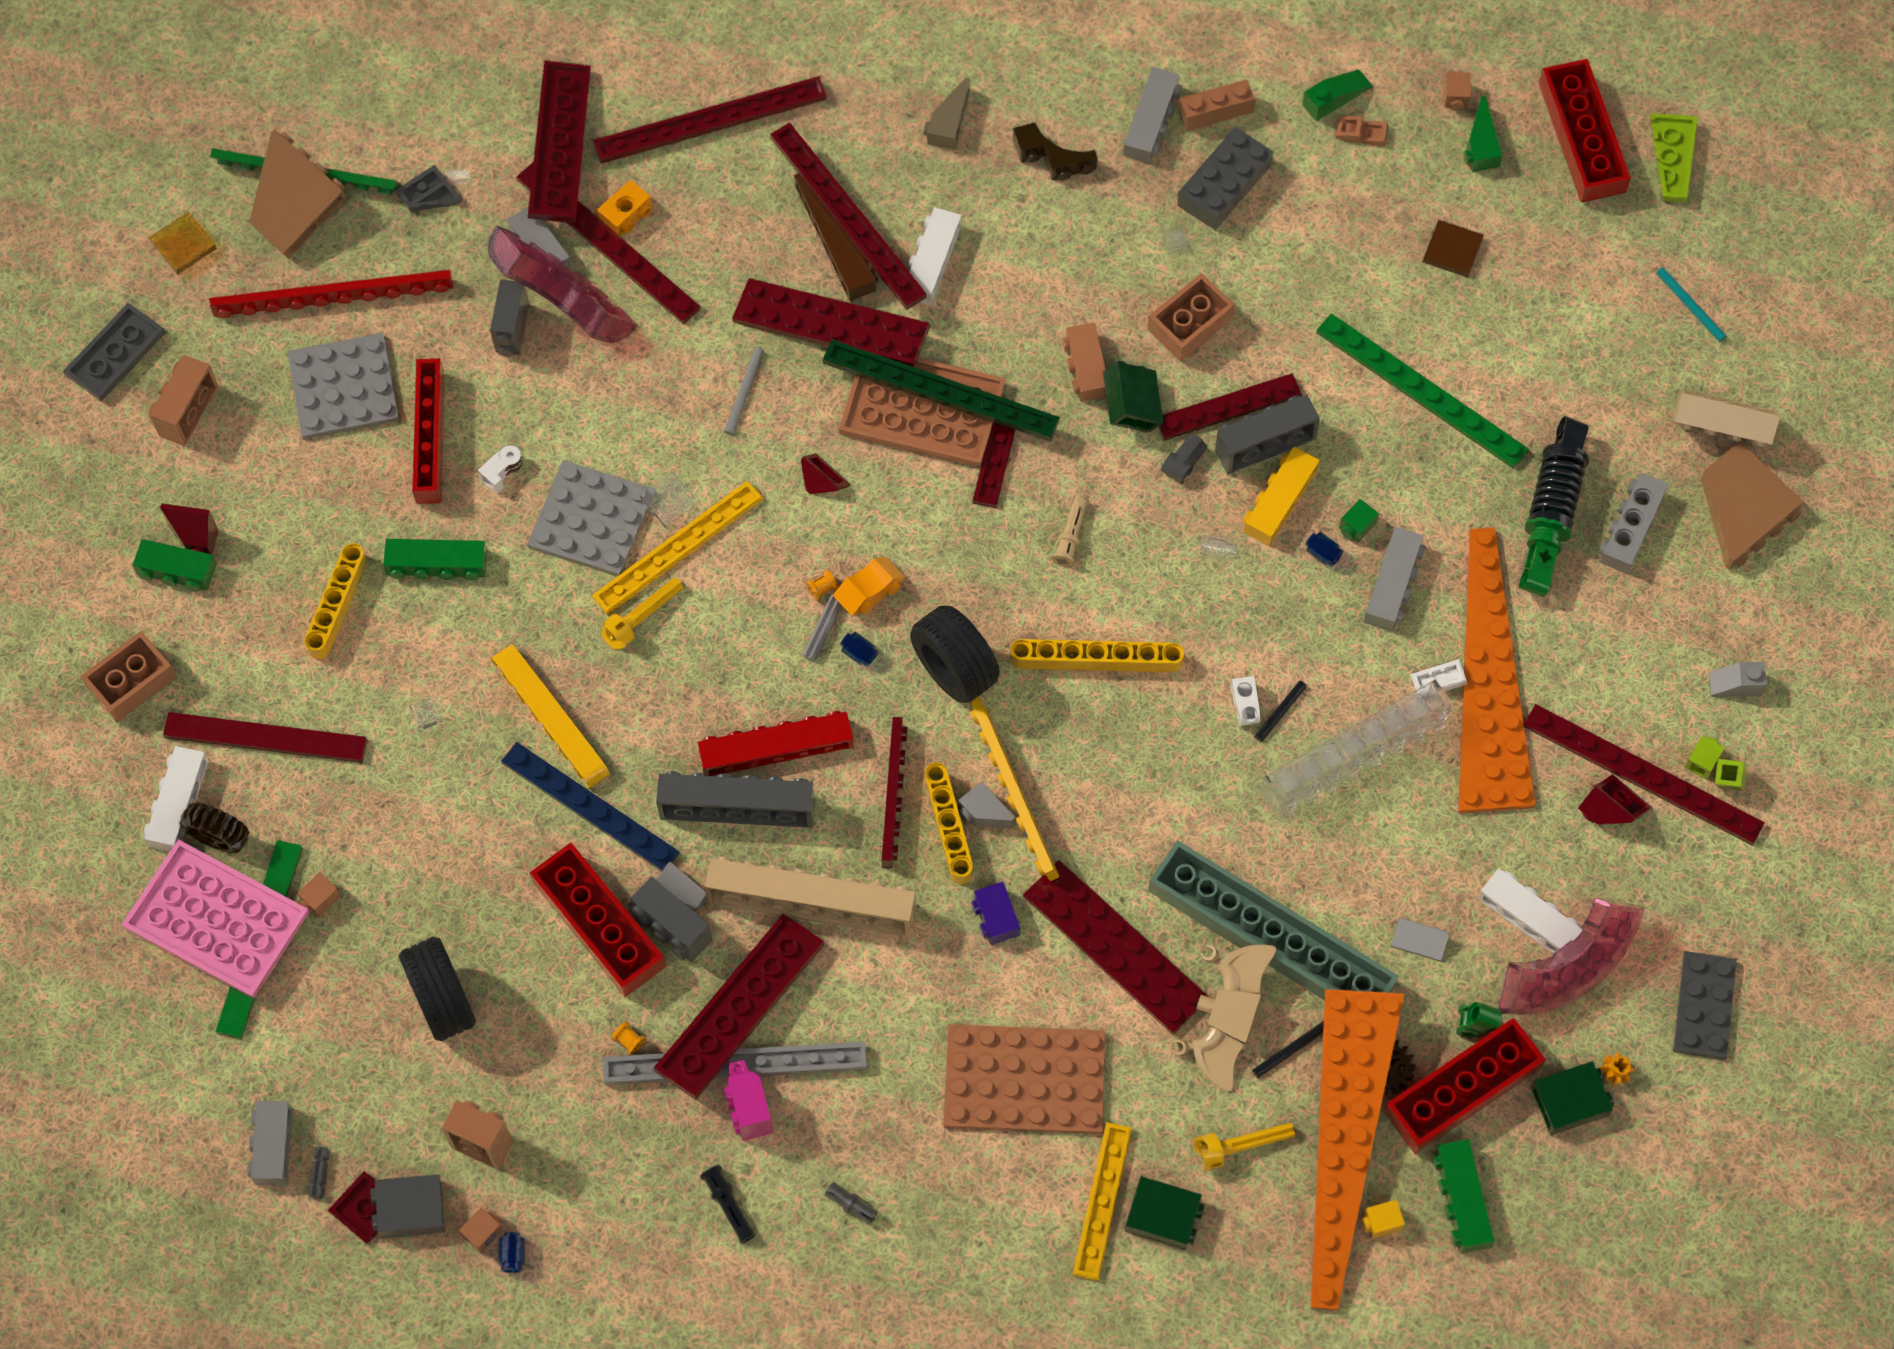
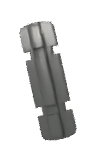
M316 1147L314 1149L313 1158H315V1161L312 1163L310 1178L312 1185L309 1186L308 1192L309 1197L312 1199H322L324 1197L325 1189L323 1185L326 1182L328 1168L326 1161L329 1160L330 1153L328 1148Z

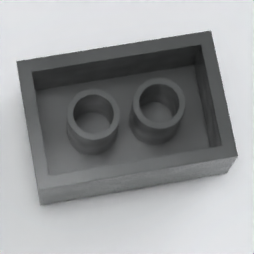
M652 876L630 898L635 921L643 928L650 927L654 931V937L662 944L669 943L673 947V953L681 960L687 958L692 963L713 941L709 924Z

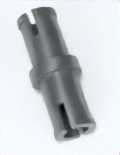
M835 1182L830 1184L828 1187L830 1191L825 1192V1197L843 1207L844 1212L847 1214L852 1213L867 1225L873 1222L875 1219L873 1215L876 1216L878 1210L861 1201L856 1193H849Z

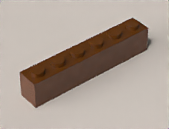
M795 174V188L849 302L876 292L878 277L875 270L869 268L867 264L869 262L800 175Z

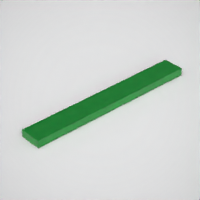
M277 840L263 882L264 886L288 897L302 853V845ZM230 987L215 1032L220 1035L242 1039L255 998L253 999Z

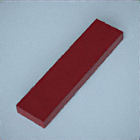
M993 422L972 500L973 504L997 508L1015 429Z

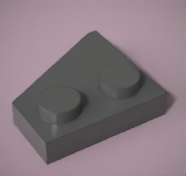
M435 165L395 190L396 195L410 212L457 205L462 202L459 195Z

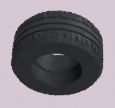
M939 606L912 626L910 639L919 660L933 680L951 698L961 703H969L997 683L1000 673L999 665L991 648L978 629L959 610L952 606Z
M431 937L427 941L423 940L419 944L412 945L411 948L403 949L398 957L434 1039L444 1041L448 1037H453L457 1033L460 1034L464 1030L473 1028L476 1019L441 939Z

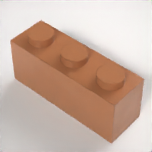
M1246 79L1180 98L1179 114L1186 131L1253 113L1255 98Z
M1095 323L1067 327L1066 337L1062 338L1064 352L1069 351L1070 358L1067 359L1069 373H1074L1075 380H1072L1074 395L1079 394L1080 402L1105 398L1103 371L1106 369Z

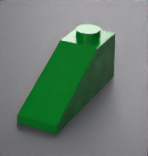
M1359 69L1324 79L1304 91L1302 106L1317 122L1366 92L1373 85Z
M1481 96L1468 147L1464 151L1466 165L1470 164L1472 172L1500 168L1502 153L1486 96Z

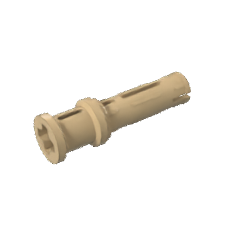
M1075 494L1073 496L1064 532L1058 536L1057 551L1052 555V561L1055 564L1071 567L1074 563L1073 554L1079 546V539L1077 537L1087 503L1089 502V498L1083 494Z

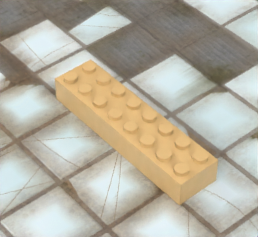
M728 857L710 859L704 886L707 901L710 904L776 915L784 914L787 917L911 937L916 911L915 892L907 887L898 886L895 889L886 887L879 882L865 884L860 883L859 880L854 878H845V880L835 879L834 876L824 873L819 876L811 875L809 872L801 869H795L794 872L787 871L777 865L763 867L758 866L757 863L752 861H743V863L733 862Z

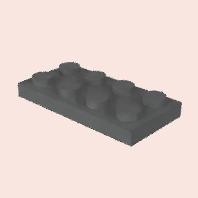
M127 303L63 370V373L96 399L102 401L166 332L162 326Z
M1684 951L1673 1052L1726 1060L1737 959Z

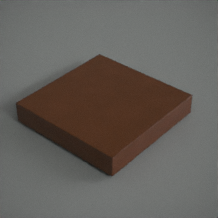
M1438 220L1424 255L1423 263L1468 278L1484 234Z

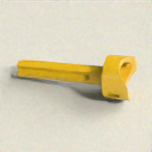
M674 577L623 618L618 614H612L603 622L601 636L613 650L626 647L635 640L632 629L684 589V586L681 584L682 582Z
M1286 1123L1222 1141L1213 1132L1193 1138V1150L1203 1157L1204 1172L1223 1167L1224 1156L1295 1137L1294 1126L1292 1123Z

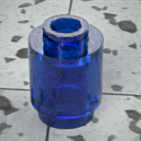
M1322 532L1318 534L1313 533L1305 544L1308 546L1306 552L1325 566L1328 564L1333 567L1344 553L1340 549L1339 544Z
M856 631L853 634L847 633L840 643L843 646L841 652L860 666L863 664L868 667L879 653L873 643Z
M518 1232L504 1233V1237L498 1239V1265L501 1266V1272L503 1273L522 1272V1266L525 1265V1238L520 1237Z

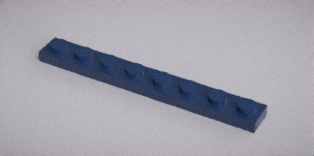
M518 742L514 744L501 760L504 766L661 872L669 862L673 863L680 854L677 849Z

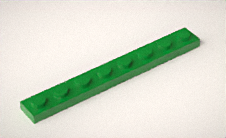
M215 148L211 149L210 158L217 160L218 165L231 167L232 163L240 164L241 169L254 171L255 167L263 168L265 157ZM325 168L328 171L326 176L330 180L336 178L344 187H346V183L355 184L354 189L368 191L369 187L378 188L377 193L391 195L392 191L401 186V183L396 180Z

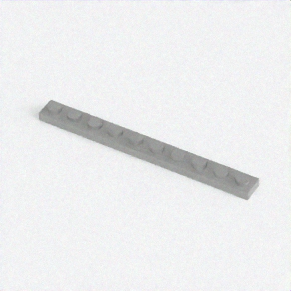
M850 1042L738 1049L714 1079L730 1077L729 1064L741 1060L745 1061L749 1072L752 1071L759 1076L867 1070L866 1043ZM665 1053L603 1057L604 1085L668 1082L655 1073L653 1068Z

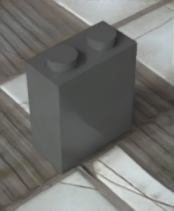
M500 279L490 333L495 352L505 357H510L513 354L520 355L529 310V300L524 282Z
M440 1174L375 1180V1189H371V1203L376 1205L377 1214L372 1215L373 1231H378L380 1239L444 1232Z

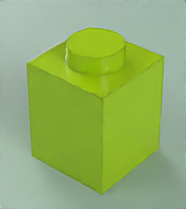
M1702 735L1684 768L1707 780L1725 747L1718 740Z
M1718 759L1715 785L1722 789L1745 791L1748 766L1742 761Z

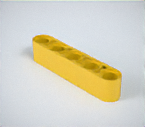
M357 543L347 544L342 549L306 633L304 643L309 655L314 659H324L330 653L366 568L367 559L363 548ZM360 556L357 560L350 561L351 557ZM345 577H350L349 581L344 583L340 582L341 579ZM341 599L338 604H331L333 600ZM325 621H332L328 626H321ZM315 643H323L319 648H312Z
M933 762L925 769L926 789L950 877L954 883L965 885L970 882L973 876L970 852L948 771L942 763ZM934 774L942 776L938 781H934L930 777ZM940 797H945L949 801L945 804H940L936 800ZM946 820H951L955 825L945 827L942 823ZM953 843H957L961 846V848L957 851H953L949 849V846ZM965 867L968 871L964 874H958L955 872V869Z

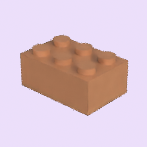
M1201 273L1148 316L1147 330L1181 362L1233 319L1235 304Z
M186 355L182 356L180 362H176L171 378L168 382L164 383L158 401L154 402L150 408L149 416L160 437L186 446L219 386L210 364Z
M140 631L81 675L80 678L90 693L117 723L176 679L177 676L169 662L145 634Z
M456 1100L442 1126V1130L451 1148L499 1170L513 1144L503 1117L493 1111H489L487 1114L479 1110L480 1107L471 1101L465 1100L463 1103Z

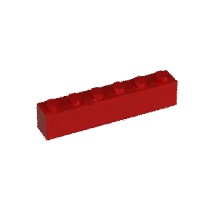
M441 358L416 359L412 492L416 504L441 503L444 368Z
M833 711L828 713L827 716H808L803 718L802 721H783L778 723L777 726H758L752 729V731L747 732L733 731L723 737L709 736L702 741H698V747L704 774L706 776H716L854 748L848 713Z

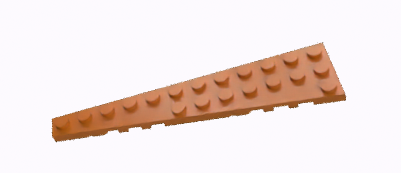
M1495 527L1470 529L1464 674L1467 685L1463 686L1458 814L1534 808L1535 799Z
M1325 989L1311 1309L1338 1310L1404 993Z

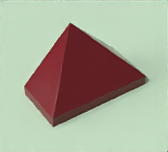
M814 453L802 457L801 466L805 490L809 494L835 492L850 486V483L818 454Z

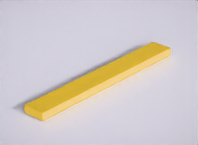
M747 480L591 595L592 599L608 616L763 501V497Z

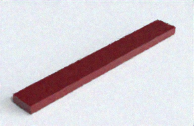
M168 712L163 732L164 738L358 763H363L367 744V737L173 712Z

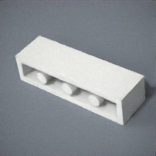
M934 207L932 214L927 215L925 219L924 229L926 230L924 235H919L916 244L918 251L916 256H911L908 266L911 275L927 293V298L920 303L929 306L933 303L962 226V215Z
M175 746L173 754H169L166 763L168 768L166 775L161 778L159 783L160 793L158 799L154 800L151 807L152 818L150 824H146L143 832V837L150 848L170 852L178 839L183 841L185 831L181 829L179 822L187 806L190 803L196 802L209 762L205 752Z
M1498 868L1478 896L1481 902L1561 960L1571 950L1583 932L1580 924L1575 919L1565 917L1553 903L1543 901L1538 897L1535 890L1521 885L1517 882L1516 877L1508 871H1502Z

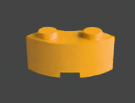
M887 557L873 558L861 571L847 577L833 594V597L851 616L861 613L866 615L874 608L875 604L888 594L892 596L897 593L901 588L900 583L904 580L905 576Z

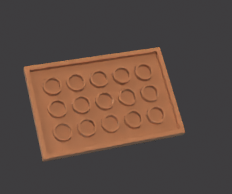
M918 358L915 368L1002 397L1006 384V378L922 358ZM855 375L840 423L839 434L981 467L993 422Z
M948 1024L944 1128L1102 1134L1105 1030Z

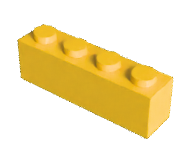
M1293 447L1289 454L1285 453L1279 463V466H1281L1277 473L1273 472L1268 479V488L1265 492L1261 491L1255 500L1256 507L1253 511L1249 510L1246 513L1242 522L1245 524L1244 533L1270 546L1318 471L1320 460L1296 447Z

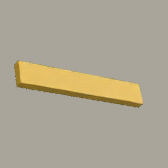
M1106 1122L1072 1276L1099 1282L1132 1127Z

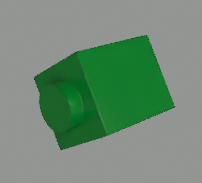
M1359 499L1341 518L1339 529H1341V533L1348 540L1354 539L1359 543L1375 526L1379 513Z

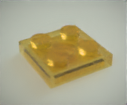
M189 211L149 237L153 246L177 275L217 249L215 243Z

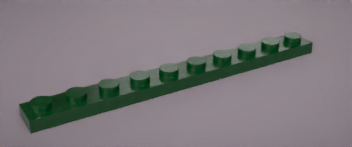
M831 339L822 359L823 364L1050 442L1060 422V417L833 339Z

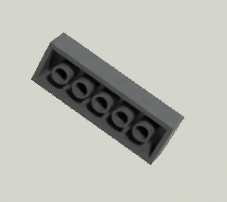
M668 771L666 774L659 773L656 804L660 820L813 828L815 795L813 782L803 778L788 781L779 777L758 779L755 776L746 775L742 778H733L727 774H719L715 777L706 776L703 773L681 775L679 772Z

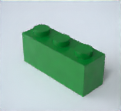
M141 539L132 564L138 577L143 580L152 581L154 578L161 580L169 586L181 584L195 592H198L200 589L208 591L217 565L211 554Z

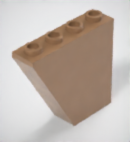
M274 129L270 135L249 223L289 259L345 201L347 195L343 192L345 187L336 178L331 181L326 176L328 171L320 163L317 162L314 165L309 161L311 158L310 154L302 147L297 150L292 145L294 140L286 132L283 131L280 134Z
M1740 441L1705 469L1701 478L1725 567L1728 570L1735 565L1738 568L1748 560L1749 557L1747 555L1750 552L1754 551L1757 553L1765 546V540L1769 536L1775 538L1784 529L1782 525L1787 521L1793 523L1801 515L1800 509L1804 501Z

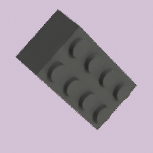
M1235 126L1178 192L1177 206L1216 231L1272 166L1274 151Z
M1307 394L1301 397L1294 396L1286 403L1278 406L1271 405L1261 413L1256 415L1249 414L1241 421L1236 423L1230 422L1221 426L1217 430L1215 452L1227 475L1291 450L1293 447L1316 440L1320 417Z

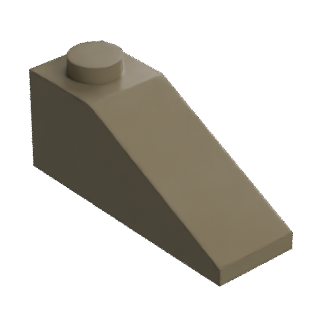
M965 78L934 110L930 122L926 121L923 135L927 136L928 145L955 150L970 93V78Z

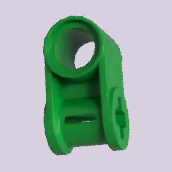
M1479 1002L1460 1006L1458 1009V1013L1461 1014L1460 1025L1456 1028V1034L1476 1038L1479 1035L1496 1030L1502 1020L1501 1010Z

